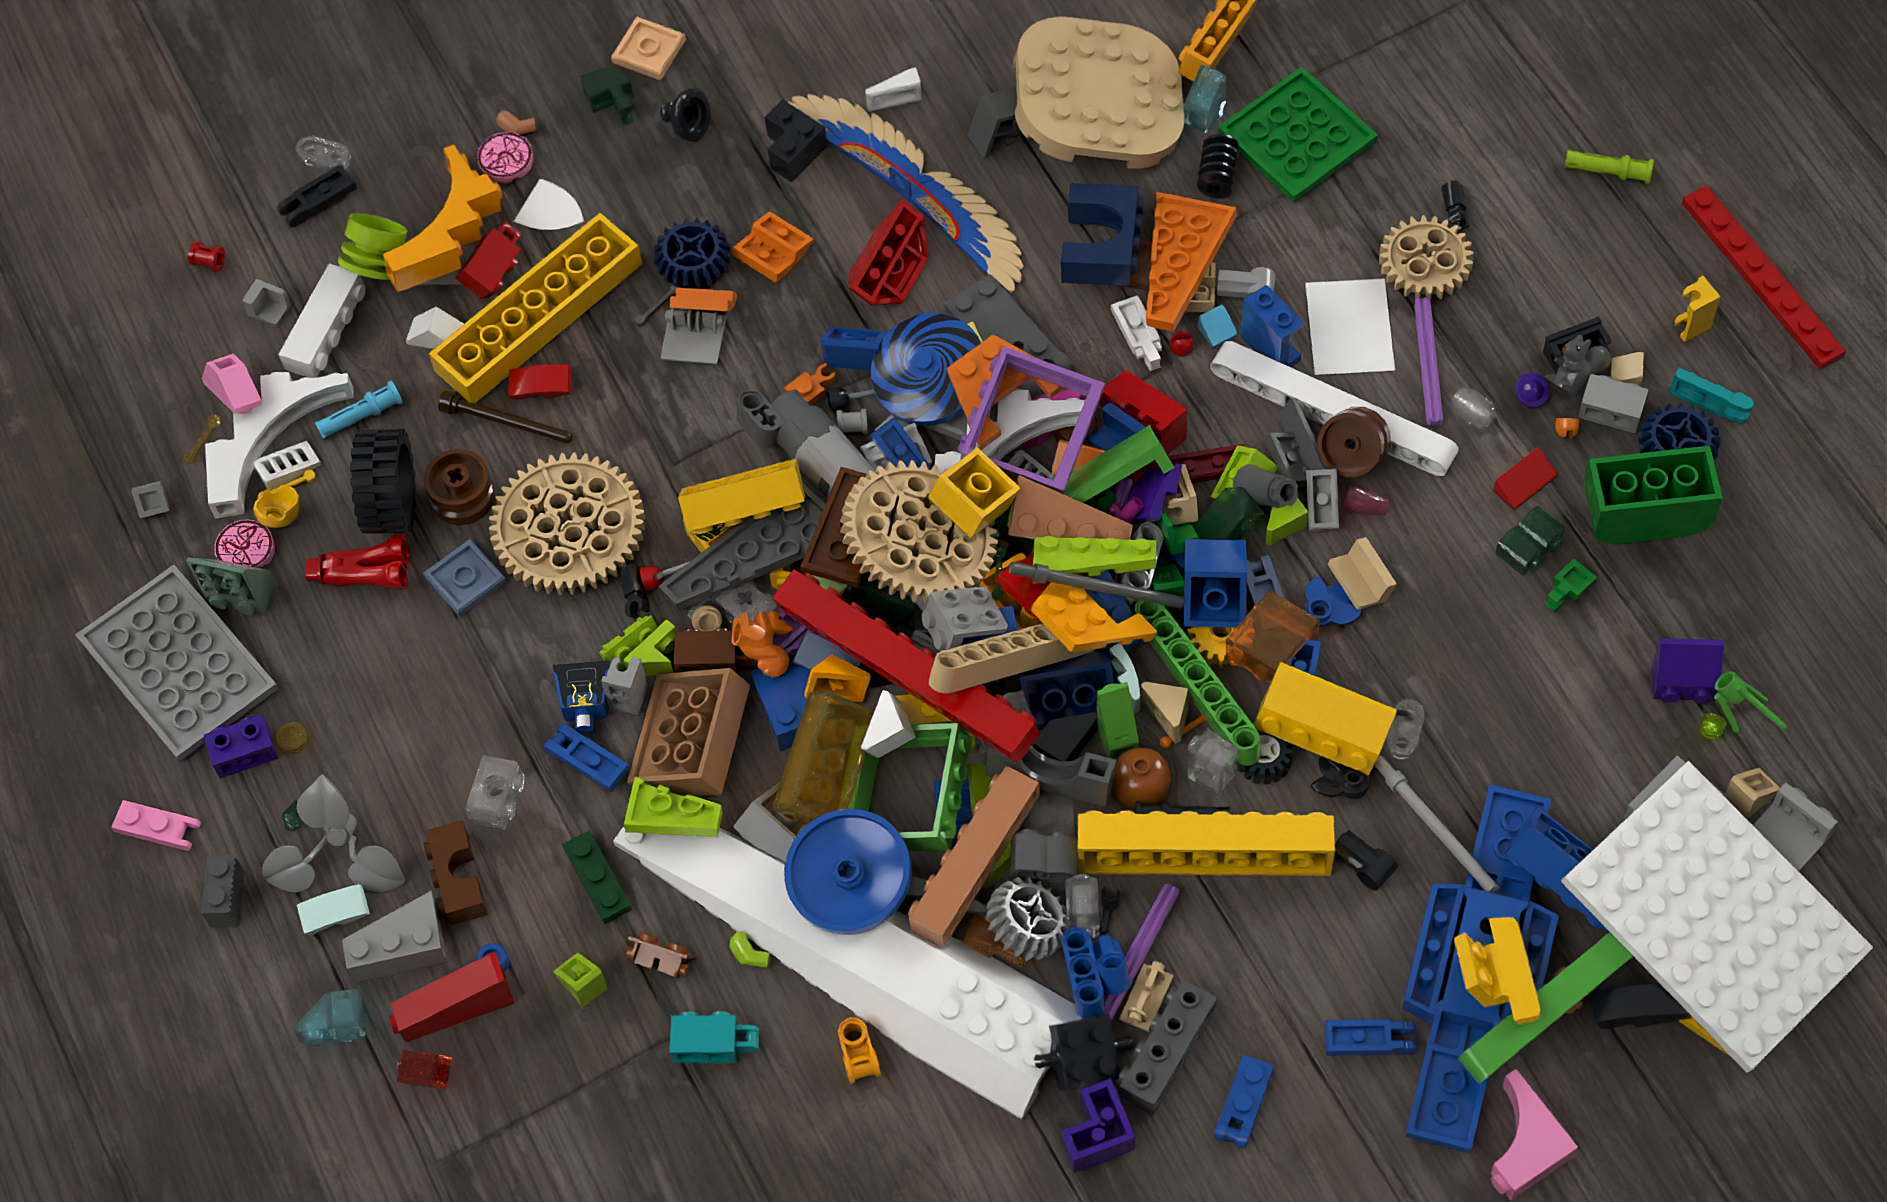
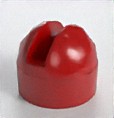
M1185 331L1176 332L1170 340L1171 352L1178 357L1188 356L1193 351V338Z

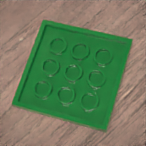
M1302 66L1218 126V134L1233 136L1239 144L1236 150L1293 203L1378 140L1377 133Z

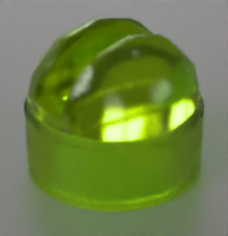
M1705 713L1700 722V732L1703 737L1715 740L1724 733L1727 722L1716 714Z

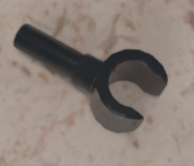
M1106 887L1101 891L1103 915L1099 929L1100 933H1107L1112 910L1116 909L1119 905V889H1117L1114 898L1106 897Z

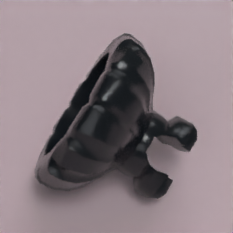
M687 88L677 95L673 104L668 101L661 106L660 117H662L665 123L671 121L675 133L681 139L697 141L707 131L711 117L710 104L706 95L701 90Z

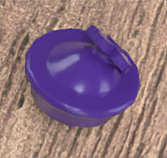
M1528 372L1518 379L1515 395L1521 404L1529 408H1538L1547 401L1549 386L1541 375Z

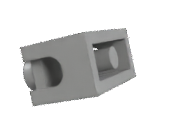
M1590 374L1578 418L1636 434L1649 389L1642 388L1634 383L1616 381L1605 375Z

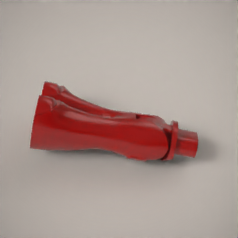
M404 534L393 535L387 541L372 547L319 554L318 558L306 560V581L318 580L320 584H329L337 587L359 584L405 590L408 584L406 568L409 567L410 562L407 540Z

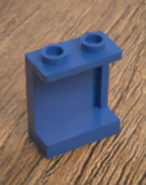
M1265 285L1244 299L1241 338L1255 352L1288 367H1292L1300 362L1301 354L1290 343V337L1303 327V321L1269 286Z

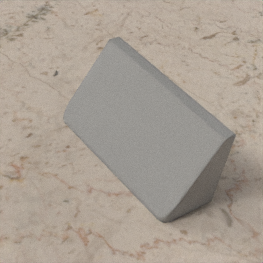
M1337 469L1306 470L1309 532L1339 529Z

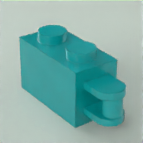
M719 1011L712 1013V1015L682 1012L680 1016H671L669 1053L673 1063H737L738 1053H755L759 1050V1027L755 1025H738L736 1015ZM738 1036H746V1042H738Z

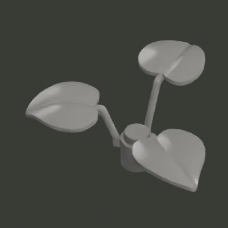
M323 774L302 793L297 802V812L299 817L308 826L313 828L323 827L326 831L325 836L305 858L297 847L292 845L281 846L268 855L262 867L263 878L271 885L287 892H302L312 885L315 878L314 869L308 862L328 842L334 846H342L348 843L350 859L354 861L349 867L348 875L355 885H362L363 890L386 892L401 886L407 879L403 875L394 856L382 847L376 845L366 846L356 855V837L352 835L357 826L356 819L349 813L347 803L339 790Z

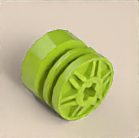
M362 213L350 214L345 235L352 241L343 242L341 250L344 253H340L337 263L344 269L364 277L390 280L386 273L383 254L402 246L405 243L408 230L399 223L383 217Z

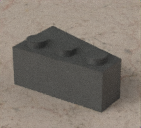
M1017 86L980 96L967 136L983 158L992 155L990 150L1002 144H1005L1006 147L1014 144L1013 138L1023 134L1015 117Z

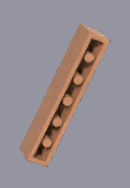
M1005 766L1001 774H995L989 785L990 792L985 799H979L973 810L974 817L969 825L965 823L959 830L957 835L958 842L953 850L948 849L942 857L941 869L937 875L932 874L924 887L925 894L920 901L915 900L909 909L908 917L911 931L943 948L1040 796L1039 782L1008 766Z

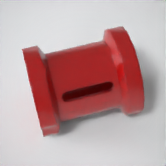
M194 241L191 244L188 254V263L190 265L197 266L199 264L207 266L214 272L221 270L225 261L224 248L204 246L199 241Z

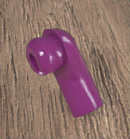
M1134 496L1123 508L1120 503L1113 504L1107 510V514L1130 523L1144 508V503L1140 498Z

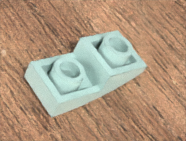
M1118 643L1110 648L1112 673L1117 677V684L1127 682L1133 712L1137 713L1140 711V688L1137 674L1127 652Z
M360 884L335 890L297 904L303 932L307 935H313L336 924L346 925L370 914L363 886Z

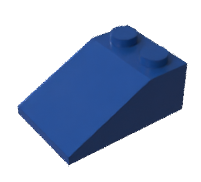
M795 656L789 658L788 669L780 677L772 678L771 676L764 675L760 669L749 672L780 751L838 731L830 701L827 699L805 698L804 691L811 670L793 663Z

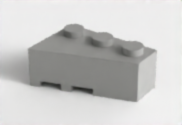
M432 890L342 939L346 969L353 982L447 962L440 912Z

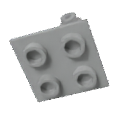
M674 308L666 310L665 322H667L660 360L717 365L727 316L721 315L718 312L703 313L701 310L693 312L691 309L688 312Z

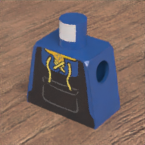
M610 660L552 665L564 720L575 721V731L581 734L591 733L594 730L593 719H602L608 716L609 706L601 680L608 673L611 664Z

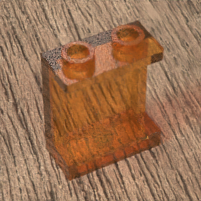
M1269 590L1227 637L1226 656L1231 663L1249 670L1260 681L1271 683L1280 662L1288 664L1308 639L1316 641L1319 638L1320 620Z

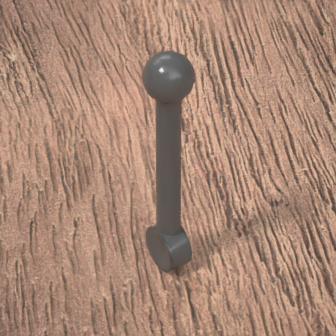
M672 284L669 291L644 314L635 316V324L639 327L644 326L646 319L672 295H676V288H680V286L676 287Z

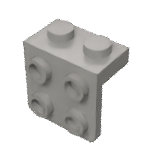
M985 587L930 592L926 608L922 612V623L930 632L935 648L940 652L961 646L963 638L1005 633L1008 627L990 592Z
M1785 782L1778 790L1772 805L1753 826L1799 872L1830 838L1838 821L1833 818L1827 809L1818 807L1808 800L1803 791L1796 787H1791Z

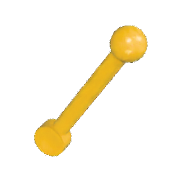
M306 470L302 477L284 485L294 487L305 481L311 483L316 479L314 471ZM279 487L271 490L270 492L278 491ZM264 491L258 494V499H260Z

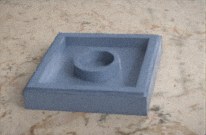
M471 539L423 572L426 581L459 618L507 583L504 575Z

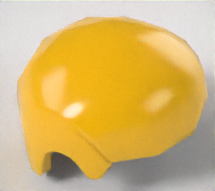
M280 485L276 492H270L266 489L260 499L255 501L254 515L265 527L281 528L288 526L297 519L300 508L299 494L294 488L287 485Z

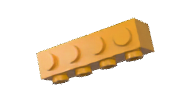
M1218 0L1215 6L1216 10L1214 12L1210 11L1203 22L1204 27L1202 29L1198 28L1194 33L1190 47L1186 45L1178 59L1182 62L1178 73L1202 86L1250 18L1257 0Z

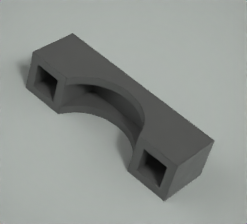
M989 746L987 750L986 775L994 777L997 773L1001 774L1005 766H1008L1039 782L1040 790L1106 807L1114 785L1116 760L1086 752L1081 758L1074 761H1057L1040 754L1031 746L1020 763L1017 764Z

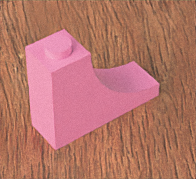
M1517 1069L1505 1076L1502 1086L1512 1103L1515 1113V1139L1506 1154L1494 1163L1491 1171L1492 1184L1500 1194L1503 1195L1505 1193L1510 1200H1513L1573 1159L1578 1149V1146Z

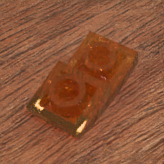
M973 916L962 943L988 958L997 953L1021 968L1028 963L1029 960L1026 961L1022 954L1014 958L1013 950L1010 948L1003 951L1004 944L1001 941L994 942L996 933L988 931L990 922L985 920V917Z

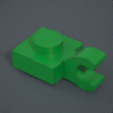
M1573 559L1554 577L1553 584L1557 587L1548 594L1549 600L1545 603V606L1555 612L1562 606L1568 596L1577 601L1595 584L1597 576Z

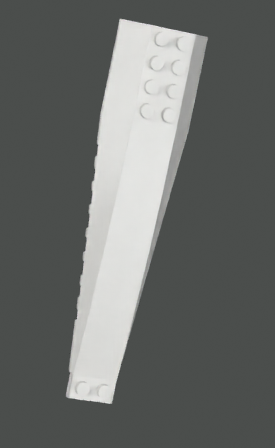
M623 827L613 840L616 847L639 859L644 867L694 902L700 903L705 907V910L727 922L735 931L747 933L749 939L754 941L756 946L765 952L771 953L790 970L792 968L805 977V980L810 984L819 987L829 994L830 998L837 1003H842L853 1011L854 1015L876 1027L881 1034L905 1051L1020 1119H1023L1039 1094L1038 1084L1050 1067L1038 1069L1034 1064L1045 1061H1034L1035 1055L1050 1053L1052 1041L1049 1025L1082 1019L1077 1014L1074 1003L985 952L952 936L943 948L911 931L909 917L898 911L881 925L858 934L840 935L818 929L799 914L788 896L784 879L785 862L755 848L743 838L722 828L719 829L718 837L626 833Z

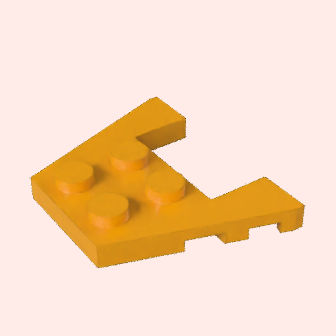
M1087 572L1075 574L1089 577ZM1053 582L1047 586L1031 608L1032 613L1071 653L1105 648L1108 643L1119 642L1121 645L1131 644L1136 639H1143L1144 642L1153 640L1157 633V630L1140 613L1117 624L1087 594L1085 589Z

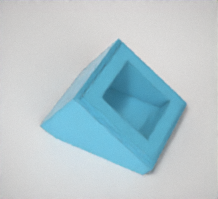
M1223 305L1198 317V329L1213 349L1238 336L1230 316Z

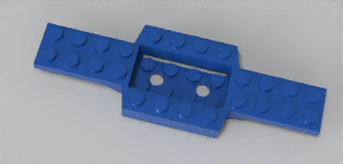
M1489 784L1472 857L1499 886L1495 893L1485 891L1469 872L1466 884H1432L1402 1007L1403 1010L1432 1024L1405 1137L1470 1154L1487 1079L1479 1084L1457 1058L1512 1013L1510 1002L1504 1003L1502 1016L1500 1017L1498 1014L1500 1004L1484 1007L1466 990L1456 947L1444 998L1438 1002L1461 901L1466 902L1459 935L1466 933L1474 942H1480L1483 947L1495 943L1493 935H1488L1481 931L1480 923L1483 920L1511 917L1519 923L1520 916L1524 917L1521 936L1536 993L1543 988L1559 915L1529 900L1534 875L1526 869L1521 870L1514 866L1506 852L1514 837L1537 806L1548 814L1551 799Z

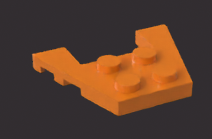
M993 334L947 368L949 379L962 406L967 423L973 407L979 408L982 398H979L978 395L984 380L990 381L993 373L989 371L991 361L995 355L1000 356L1003 346L1029 356L1032 355ZM1007 367L993 405L1030 378L1050 399L1064 388ZM989 416L977 442V447L980 450L1001 436V430Z

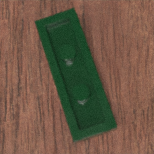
M590 830L562 844L563 850L603 924L632 910Z

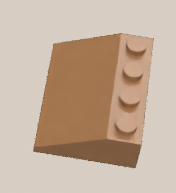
M731 668L657 674L627 783L633 786L634 778L637 777L645 780V784L656 788L659 785L668 787L670 792L689 794L692 796L722 795L750 685Z

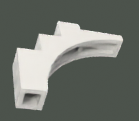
M273 372L269 375L260 376L262 405L253 408L249 413H238L236 415L233 413V440L220 439L216 442L205 444L208 505L215 518L244 514L246 491L254 470L252 462L259 459L274 438L291 423L309 412L330 403L354 398L353 386L348 373H332L328 376L316 378L305 377L296 381L292 380L289 372Z
M1016 388L998 402L997 422L994 423L1001 430V436L981 451L986 456L1000 461L1016 447L1036 436L1060 428L1075 426L1085 400L1078 398H1069L1067 400L1040 398L1036 401H1031L1029 390ZM967 423V435H968V434H969V431H970V428H969V425H968V423ZM954 451L936 454L935 465L938 466V473L942 474L944 470L951 468L959 462L961 454Z

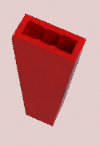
M494 952L390 1003L394 1014L389 1016V1021L394 1034L400 1033L406 1043L514 1004V999L506 975Z

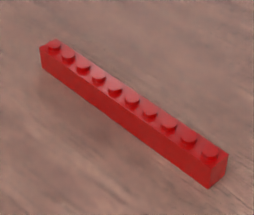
M793 570L773 595L772 599L780 611L954 723H959L963 729L1017 764L1020 763L1040 736L1035 725L1036 719L1024 710L1018 713L1010 708L1012 706L1011 703L998 694L995 697L986 692L987 688L983 684L952 693H940L932 689L929 685V678L936 656L927 648H923L922 651L913 646L915 643L901 632L898 635L891 632L890 626L880 618L876 617L874 620L866 616L867 612L861 606L854 602L851 605L844 602L843 596L833 588L829 587L827 590L819 586L820 582L811 574L806 572L802 575Z

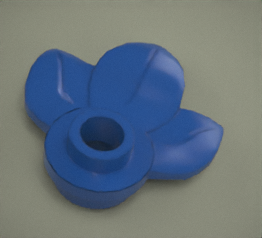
M1315 577L1307 584L1305 588L1307 604L1304 608V617L1309 624L1316 627H1324L1330 623L1347 625L1360 616L1361 609L1357 610L1353 604H1349L1350 599L1340 583L1327 587L1319 577ZM1321 611L1324 613V616H1317L1314 612Z

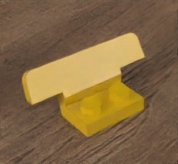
M1511 917L1489 918L1495 943L1484 947L1480 942H1474L1466 933L1454 937L1466 990L1484 1007L1510 1002L1514 1021L1518 1025L1534 1022L1539 1019L1541 1009L1519 924L1516 919Z

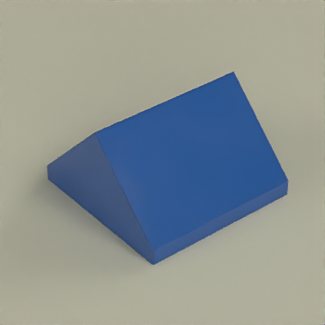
M830 326L821 338L823 364H827L828 367L871 370L874 353L879 351L880 342L887 334V331Z

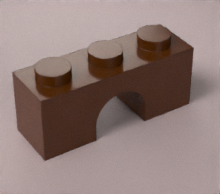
M463 820L426 830L429 841L424 843V849L428 861L433 860L435 869L430 870L434 888L440 887L442 897L436 898L440 915H447L451 925L488 915L482 889L476 875L467 878L453 876L459 865L474 860L469 835Z

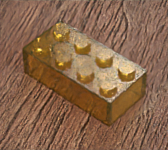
M829 691L810 692L771 809L806 824L826 813L848 809L866 755V751L861 749L875 711Z

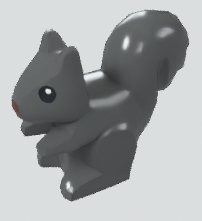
M1578 335L1575 339L1564 345L1562 348L1564 356L1554 359L1560 365L1557 373H1548L1545 378L1571 394L1576 395L1588 383L1590 374L1600 375L1610 366L1611 355L1607 348L1603 346H1594L1588 350L1591 341H1583V336Z

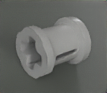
M866 408L861 409V412L843 413L842 410H837L838 428L843 433L862 432L863 435L868 434Z

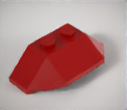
M900 200L869 238L849 273L848 289L871 306L903 303L928 260L924 216L905 201Z

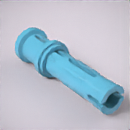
M392 380L388 382L387 386L373 393L370 391L365 393L364 399L315 422L323 440L371 415L380 416L381 411L395 404H403Z

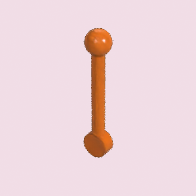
M1201 714L1200 717L1184 726L1183 734L1206 721ZM1164 736L1160 739L1161 747L1166 749L1169 748L1173 742V740L1167 736Z

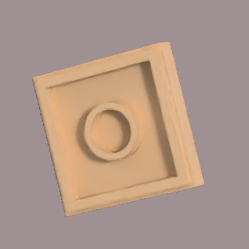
M636 17L611 57L612 63L661 80L686 41L685 34Z

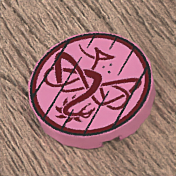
M503 132L489 137L479 147L477 154L479 168L482 173H487L491 181L497 183H510L512 179L517 177L521 179L532 168L534 161L531 145L526 138L517 133Z
M248 519L236 521L226 526L215 542V555L218 560L256 568H262L265 564L267 566L272 561L275 553V541L269 529L258 521Z

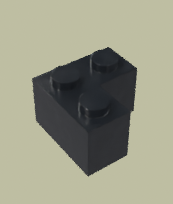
M784 99L765 116L767 136L775 141L767 149L770 169L792 183L828 147L826 128Z

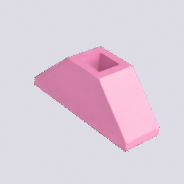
M231 354L206 363L202 376L203 384L235 415L238 413H249L253 408L262 405L261 398L245 364L236 355Z

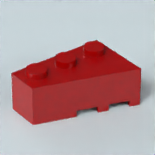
M1124 370L1104 387L1100 406L1103 408L1111 402L1144 426L1150 425L1167 455L1186 440L1188 409L1127 370Z

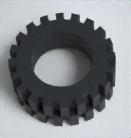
M404 428L358 430L355 432V438L352 440L353 448H351L350 454L352 457V462H350V471L352 472L350 484L353 489L352 502L355 504L354 514L355 517L357 516V525L360 527L361 533L410 532L411 528H413V519H415L414 507H416V484L414 480L416 474L415 468H413L414 457L413 453H411V442L408 441L409 436Z

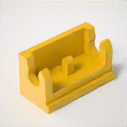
M1704 276L1699 277L1697 282L1686 287L1682 294L1683 298L1692 294L1687 312L1679 315L1674 323V326H1678L1682 322H1687L1685 330L1680 335L1684 342L1712 327L1720 295Z

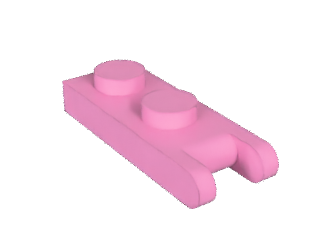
M123 800L111 828L115 833L190 851L192 843L182 840L187 827L199 829L201 821L192 817Z

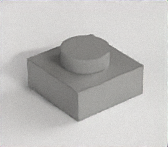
M161 481L132 488L131 491L140 518L169 511L170 508Z

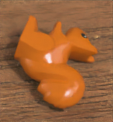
M760 610L758 614H754L753 622L749 621L746 612H742L740 618L735 617L733 619L731 643L738 646L747 657L757 660V666L763 671L764 675L777 678L786 673L789 666V656L783 647L773 644L774 635H787L793 628L776 611H769L765 616L764 612Z

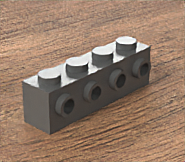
M1184 979L1178 988L1174 986L1171 988L1165 1000L1166 1009L1162 1015L1159 1013L1155 1015L1149 1027V1030L1152 1031L1147 1041L1141 1040L1133 1054V1057L1136 1058L1131 1068L1126 1066L1117 1081V1084L1120 1085L1121 1098L1152 1115L1155 1114L1217 1006L1216 996Z

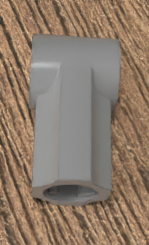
M1265 267L1254 268L1251 272L1220 270L1217 296L1247 298L1265 285L1269 286L1274 292L1276 274L1273 270Z

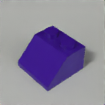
M1660 638L1651 666L1653 699H1662L1664 702L1693 700L1696 703H1708L1716 701L1714 696L1718 691L1715 689V683L1722 675L1724 640Z

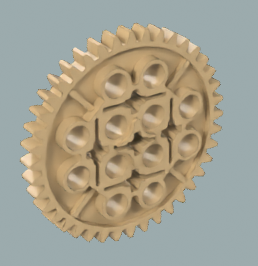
M573 452L570 459H566L565 454L561 453L559 460L556 461L552 455H549L548 463L546 464L541 459H538V467L536 468L531 464H527L528 473L518 470V480L514 478L508 479L511 488L502 486L501 490L504 496H496L497 505L491 508L493 516L489 517L491 523L489 531L492 536L490 540L501 566L505 565L507 573H513L516 581L522 579L525 587L533 583L535 591L538 592L544 586L547 594H550L553 588H557L558 595H562L564 588H568L570 594L574 595L575 588L579 587L584 593L586 592L587 584L596 589L597 580L600 579L607 584L608 574L617 577L616 567H625L626 562L624 559L633 560L632 551H639L640 549L638 541L643 540L642 531L645 530L643 521L645 520V514L639 491L635 489L634 482L628 480L626 473H620L618 466L611 469L608 460L601 464L599 457L596 456L590 462L586 453L581 460H578L576 453ZM570 481H577L574 484H567ZM598 489H604L600 493H594ZM532 496H538L536 499L528 500ZM558 505H565L564 507L559 509L555 508ZM587 513L592 514L589 517H582L584 514ZM521 520H525V522L522 524H516ZM613 522H619L616 526H608ZM547 529H553L549 533H543ZM573 538H580L576 542H569ZM600 547H607L605 550L597 551ZM533 554H541L536 558H530ZM563 562H567V563H568L567 565H565V566H563V567H558V565H559L560 563H563Z
M911 460L908 467L905 466L903 461H899L895 468L889 462L885 469L879 465L875 473L870 470L865 478L860 477L858 483L853 485L851 492H849L842 509L843 515L840 519L843 526L840 532L845 534L842 541L843 544L849 545L846 551L847 554H855L852 563L863 564L859 572L866 573L869 571L871 573L868 579L869 582L876 579L880 580L879 589L887 585L889 586V594L892 595L898 590L900 591L901 599H904L907 594H911L912 601L915 603L918 597L922 596L924 603L927 604L930 592L978 586L982 578L984 579L997 552L995 547L998 540L994 539L997 530L992 528L995 520L970 538L928 498L938 477L942 475L938 473L937 465L928 470L926 462H923L920 468H917L914 460ZM892 511H893L892 518H891V522H892L891 525H892V527H891V529H890V531H889V533H888V529H889V525H890L889 517H890V515H891V513H892Z

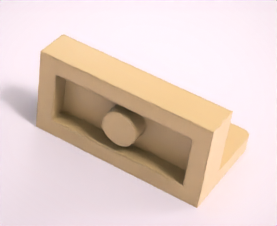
M1366 537L1357 539L1348 554L1330 559L1328 562L1329 568L1357 610L1386 602L1397 585Z

